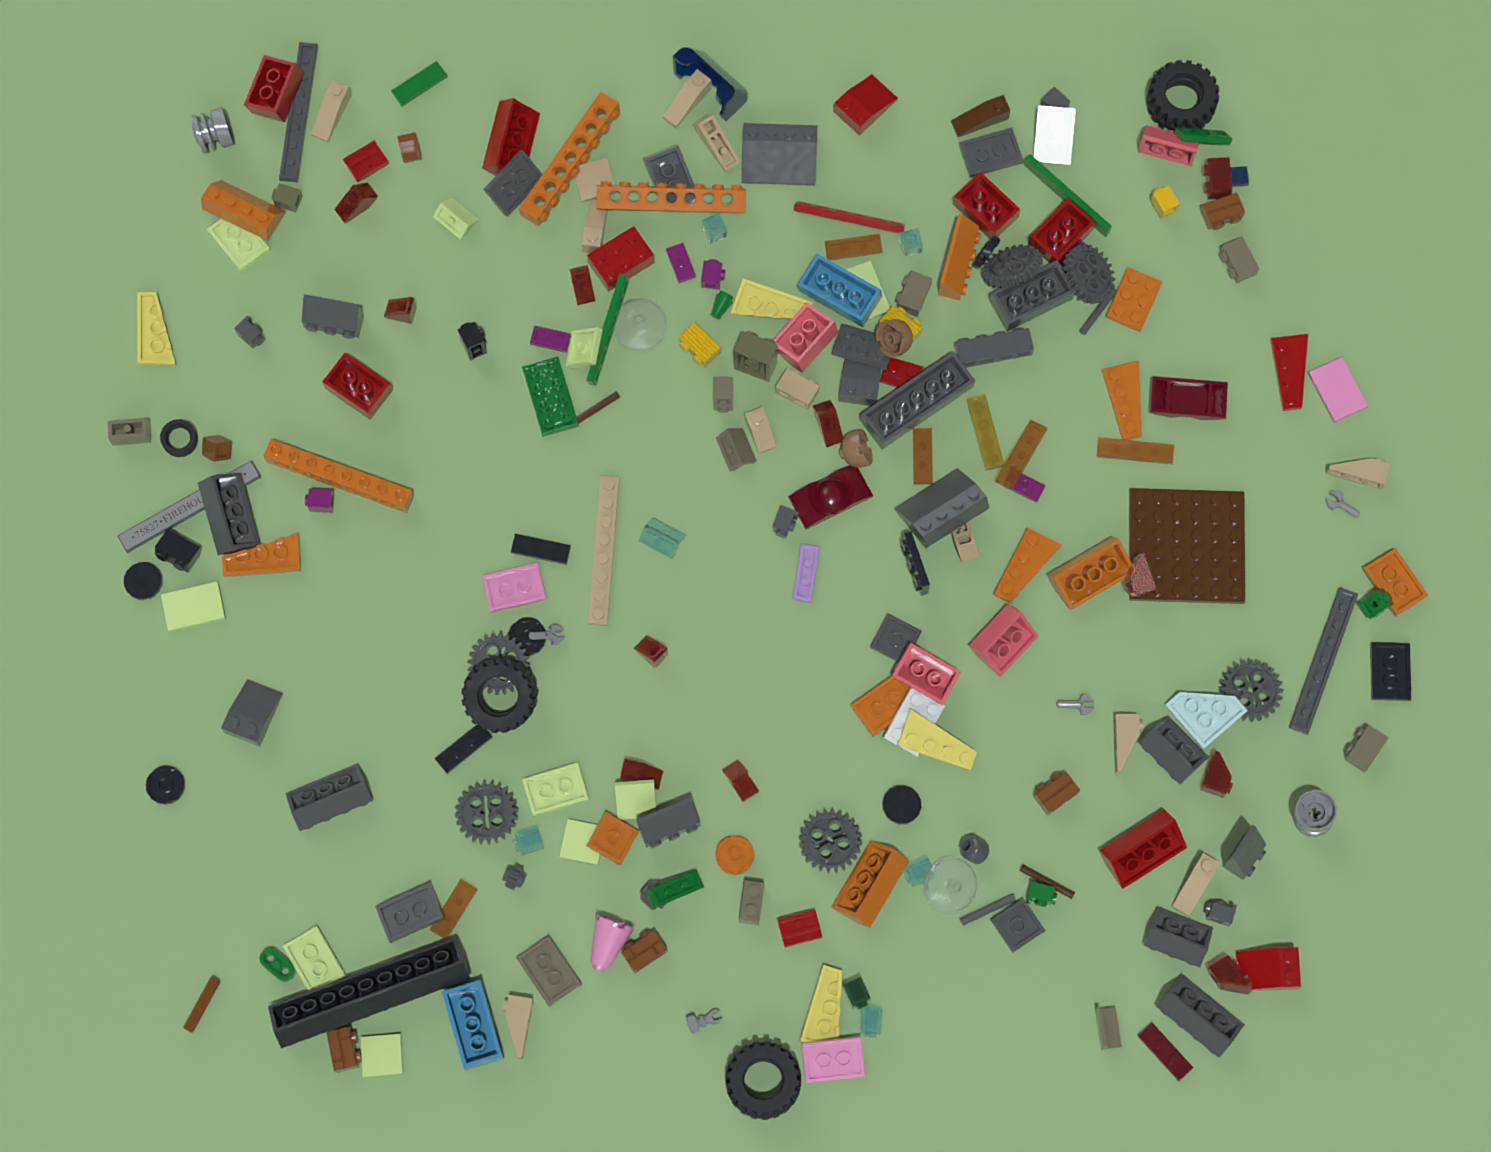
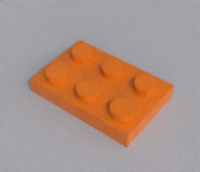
M1128 267L1106 318L1141 332L1163 281Z
M1396 548L1363 568V571L1377 590L1384 589L1392 596L1394 605L1390 607V610L1395 617L1428 597L1427 592Z
M891 676L851 704L850 707L872 737L889 727L910 688Z

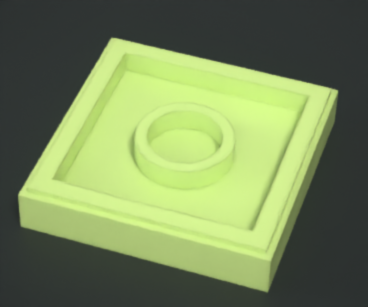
M595 327L572 331L565 366L576 368L596 365L603 329Z
M654 780L615 783L618 819H637L656 812Z
M567 819L559 858L598 866L600 854L586 847L597 825Z
M401 1034L360 1037L363 1078L403 1074Z

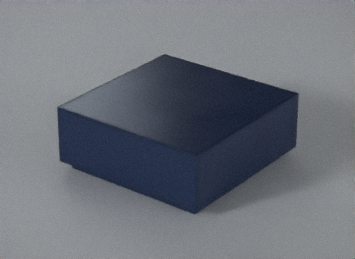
M1247 166L1228 168L1230 187L1249 185Z

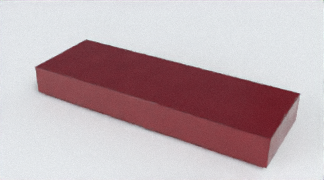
M1153 1023L1138 1036L1178 1082L1193 1069V1066Z

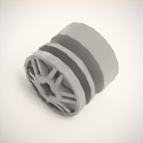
M222 107L210 110L211 119L208 120L203 112L200 113L201 122H199L196 114L191 116L193 133L203 153L208 152L206 143H209L211 149L215 150L214 141L218 140L221 147L234 144Z
M1322 790L1305 792L1299 797L1293 811L1295 827L1302 834L1309 837L1324 835L1330 830L1337 816L1335 800ZM1311 812H1314L1315 815H1318L1316 819H1314L1313 816H1310Z

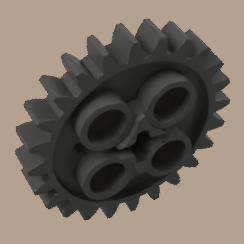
M1023 244L1019 247L1013 245L1011 249L1006 247L1005 251L999 250V254H993V258H988V262L984 263L985 267H982V273L987 284L990 283V286L995 285L996 288L1002 286V289L1009 285L1011 288L1013 284L1019 286L1020 282L1026 283L1027 278L1033 279L1032 275H1037V270H1041L1043 259L1039 249H1035V246L1030 248L1029 245L1023 247Z
M1078 245L1069 250V253L1065 255L1067 259L1063 261L1066 266L1062 269L1067 271L1063 276L1069 279L1066 284H1071L1070 291L1075 290V296L1080 295V300L1086 299V303H1100L1109 298V294L1113 293L1111 288L1115 287L1112 282L1116 279L1111 276L1115 272L1110 270L1112 264H1107L1108 257L1103 258V252L1098 253V248L1093 249L1092 245Z
M499 632L497 638L494 633H491V639L484 636L485 642L477 640L479 647L472 646L475 653L468 654L473 657V660L467 661V663L472 665L468 669L470 672L485 660L500 657L503 647H505V652L502 655L503 658L506 659L507 654L513 652L516 655L515 662H521L524 664V668L530 667V664L525 663L530 657L524 656V653L528 650L520 649L523 643L515 644L517 641L516 637L510 640V634H507L503 638L501 632ZM494 646L497 648V654L494 657H490L488 650ZM496 677L495 680H488L482 691L488 687L489 694L494 689L496 695H499L500 690L506 695L507 689L514 692V684L509 680L502 681L500 677Z
M1250 659L1249 664L1242 660L1241 666L1235 663V670L1230 667L1228 669L1230 674L1225 673L1223 677L1226 680H1222L1220 683L1225 686L1220 689L1221 693L1236 696L1239 700L1242 698L1249 700L1250 705L1245 706L1249 711L1243 715V721L1247 717L1250 718L1251 722L1254 721L1255 717L1258 721H1261L1262 715L1267 719L1269 717L1268 712L1274 714L1275 709L1273 707L1278 708L1280 704L1277 701L1283 699L1282 696L1278 695L1284 691V689L1278 688L1283 683L1282 681H1276L1279 674L1273 675L1274 668L1268 670V663L1261 666V660L1254 664L1253 659ZM1255 675L1261 676L1262 679H1263V682H1262V683H1257V682H1255L1254 676H1255ZM1235 680L1243 681L1244 687H1237ZM1250 687L1252 690H1255L1254 694H1252L1251 691L1248 692V689ZM1259 694H1266L1268 701L1260 700Z
M483 781L482 787L475 783L474 790L468 787L470 793L462 792L464 799H458L461 806H455V809L460 811V813L455 814V818L460 819L456 824L457 826L463 825L460 828V832L467 831L465 837L469 838L472 836L473 843L479 839L480 845L483 844L484 840L490 845L492 839L497 844L498 837L505 840L504 833L511 834L509 827L515 828L516 826L512 821L518 820V817L513 815L518 812L517 808H513L517 802L510 801L513 798V794L506 795L508 789L505 788L501 791V784H498L495 788L493 782L487 786L485 781ZM485 796L487 797V808L491 812L488 814L489 830H486V819L484 814H482L485 813ZM495 798L501 800L500 805L497 807L490 805L491 801ZM475 800L481 801V806L477 809L471 807L472 802ZM501 818V825L493 826V819ZM477 819L483 821L482 826L479 828L472 826L473 822Z
M832 809L831 814L824 810L823 816L816 812V819L812 816L809 817L811 824L804 823L807 830L801 829L800 831L805 835L799 837V841L804 842L799 845L800 849H805L802 852V856L808 855L809 857L806 862L813 861L812 868L819 865L820 872L823 868H826L827 873H829L830 869L833 868L835 873H837L838 867H841L844 871L845 864L852 866L850 859L857 860V856L854 853H861L857 846H862L863 842L857 839H860L862 834H856L860 827H853L855 820L849 822V815L843 818L842 811L835 815L834 809ZM837 824L841 830L834 833L830 830V826ZM819 832L823 835V839L815 841L812 835ZM843 833L847 834L845 837L836 839L834 841V845H831L830 843L825 844L828 840V837H830L831 840H833ZM843 841L847 842L849 848L841 850L838 844ZM825 844L821 848L815 849L816 846ZM823 850H829L832 855L830 858L825 859L820 853Z

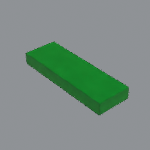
M436 61L392 89L391 92L399 104L404 106L446 79L447 74Z
M1176 127L1174 132L1182 141L1231 145L1232 138L1222 130Z
M693 870L650 888L646 892L655 909L704 888V885L697 870Z

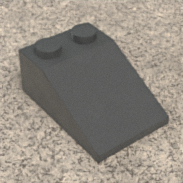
M672 145L642 158L654 186H657V183H668V186L684 183L686 187H694V182L679 145ZM669 192L666 195L668 201H674L677 197L674 192ZM687 193L684 199L687 202L695 199V195Z
M845 359L839 402L867 406L876 404L882 369Z
M247 679L230 707L221 729L228 735L260 747L283 693Z
M1252 825L1246 831L1223 866L1242 880L1246 876L1250 877L1256 869L1253 866L1256 860L1261 861L1266 853L1263 849L1267 844L1256 826Z

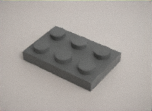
M1013 128L959 142L970 178L975 177L980 172L986 174L1022 164L1024 161Z
M520 150L483 190L499 210L508 217L528 196L542 176V173L527 154Z
M842 323L832 355L887 370L890 357L880 350L881 344L880 341L876 340L875 332Z
M430 882L375 906L390 943L445 919Z

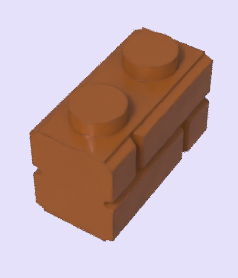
M1234 193L1202 204L1200 212L1207 229L1214 228V230H1218L1224 227L1226 223L1231 222L1235 224L1240 222L1245 214V209L1238 193Z
M1067 772L1063 774L1057 773L1051 778L1052 782L1046 786L1044 783L1035 790L1037 793L1034 795V799L1046 815L1054 812L1080 792L1079 787Z
M647 930L639 936V941L636 943L631 941L623 946L624 950L621 953L634 974L668 952L655 930L652 932Z
M351 1027L326 1032L334 1072L339 1073L359 1068L362 1058L360 1051H356L355 1043H358L356 1031H352Z

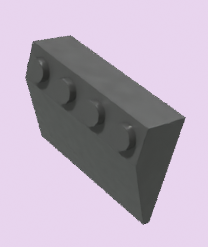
M744 123L742 183L816 186L818 125Z
M957 468L894 509L923 546L928 548L988 510L989 504L987 496L980 487Z

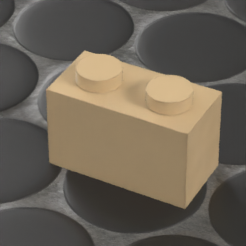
M786 368L775 387V393L809 410L819 393L820 386L813 379L808 378L807 380L802 377L798 371Z

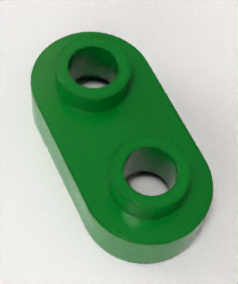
M268 948L260 954L262 966L277 979L287 982L294 977V966L276 950ZM269 956L274 957V960L271 963H268L267 961ZM283 969L289 970L287 975H282Z

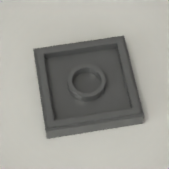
M887 614L870 648L899 662L906 647L910 643L915 645L922 631Z
M1024 898L990 920L1012 953L1046 931Z

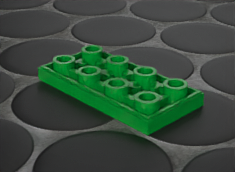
M558 356L522 366L542 436L545 437L579 427Z

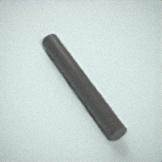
M1111 288L1113 293L1109 294L1110 297L1099 303L1079 330L1081 334L1086 335L1117 293L1116 289Z
M1011 894L960 918V921L964 926L1015 902L1016 898Z

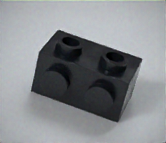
M467 322L457 329L462 346L470 361L487 353L485 334L481 326L477 327L475 322Z
M167 529L155 546V555L159 560L171 563L177 570H184L188 573L200 556V546Z

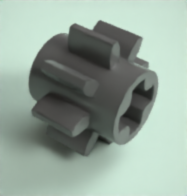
M514 865L513 869L510 867L506 869L502 878L506 882L505 887L514 890L515 887H522L526 879V875L523 874V868Z

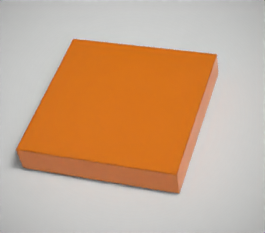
M604 812L586 847L620 866L639 830Z

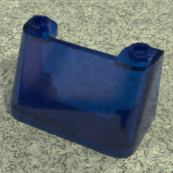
M688 47L679 49L673 55L674 75L681 80L683 76L691 77L698 69L711 79L712 85L717 89L716 95L719 99V104L722 106L719 116L727 121L747 102V90L706 52Z

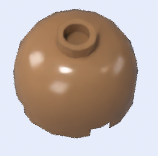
M890 319L878 325L876 340L880 341V350L886 356L894 358L903 355L910 349L913 343V334L905 321Z
M863 429L848 433L842 441V448L839 449L841 459H845L850 466L856 468L867 467L873 463L871 447L868 448L866 442L869 440Z

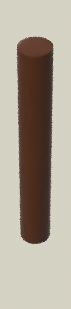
M614 392L576 416L578 424L619 399L620 395L618 392Z
M1024 864L1020 869V872L1044 885L1055 887V891L1070 899L1073 898L1074 891Z

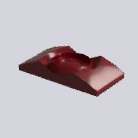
M1152 376L1150 413L1170 418L1190 417L1199 420H1224L1227 413L1228 382Z
M849 465L836 470L819 481L804 486L788 496L795 511L799 512V519L805 530L872 498L873 494L859 468Z

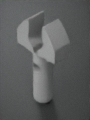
M1331 491L1329 495L1337 499V502H1333L1329 498L1325 499L1327 507L1332 511L1335 508H1341L1355 518L1360 514L1358 510L1344 502V494L1340 491Z
M557 624L550 625L548 631L530 632L529 639H548L551 641V645H558L565 637H556L553 633H560L564 629Z
M1081 694L1078 701L1058 700L1057 707L1077 708L1080 711V715H1087L1093 711L1094 707L1086 708L1082 704L1084 702L1093 703L1094 700L1089 695Z

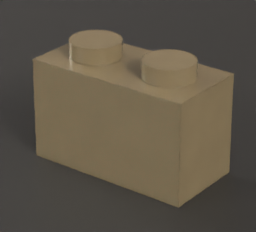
M1243 237L1222 245L1219 256L1221 261L1228 266V273L1231 279L1239 283L1257 275L1259 266Z
M911 270L910 275H906L902 284L904 286L903 292H898L896 297L897 308L900 306L907 314L918 317L931 287L932 278Z
M714 377V410H718L720 413L733 411V377Z
M146 418L108 421V439L113 446L151 443L150 424Z
M1368 725L1365 729L1361 728L1356 735L1358 740L1355 745L1351 743L1345 751L1348 754L1345 760L1364 773L1389 738L1371 725Z
M745 880L739 923L759 926L765 883Z

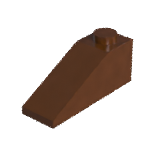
M1001 95L987 100L952 119L951 123L957 137H961L1008 120L1011 110L1005 96Z

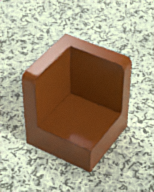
M415 132L397 136L404 163L422 159Z
M220 435L203 437L202 455L213 462L230 460L231 441Z

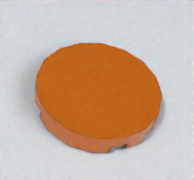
M741 836L726 837L716 848L715 857L717 865L722 871L730 875L745 873L754 862L753 846L747 839Z

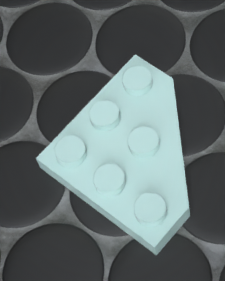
M1179 692L1165 704L1203 749L1249 711L1236 696Z

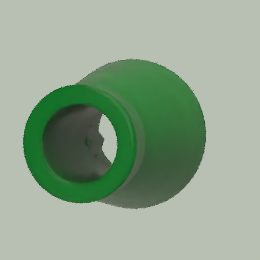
M720 291L719 294H716L710 315L720 320L732 305L734 297L724 291Z

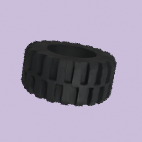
M1176 60L1175 64L1169 62L1165 65V68L1161 67L1151 80L1146 98L1149 114H1153V121L1155 123L1159 122V127L1162 129L1166 127L1175 131L1176 127L1204 128L1205 124L1211 121L1219 102L1220 96L1218 94L1220 90L1219 85H1215L1217 82L1215 76H1210L1211 71L1208 68L1204 70L1202 64L1197 63L1195 65L1190 60H1187L1186 63H1182V60ZM1174 86L1189 87L1196 92L1200 103L1190 109L1178 108L1170 103L1166 96V91Z
M490 658L477 665L469 673L464 681V687L461 692L463 699L461 701L462 706L466 708V715L473 719L471 720L472 723L480 725V729L484 731L491 730V733H506L517 729L525 723L536 707L538 690H536L535 686L537 684L536 680L532 678L530 670H526L523 667L524 664L521 662L517 663L512 658ZM494 677H504L514 684L518 693V699L510 711L497 713L486 706L482 698V689L488 680Z
M757 1041L742 1047L729 1062L725 1076L726 1090L732 1104L742 1114L748 1115L753 1119L768 1120L786 1113L797 1101L801 1090V1070L797 1060L791 1055L790 1051L782 1048L777 1043L773 1044L769 1041L760 1043ZM758 1062H768L775 1065L782 1075L781 1089L770 1099H757L745 1087L744 1079L747 1070Z

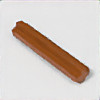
M210 977L183 1026L185 1030L191 1033L194 1032L220 984L218 979Z

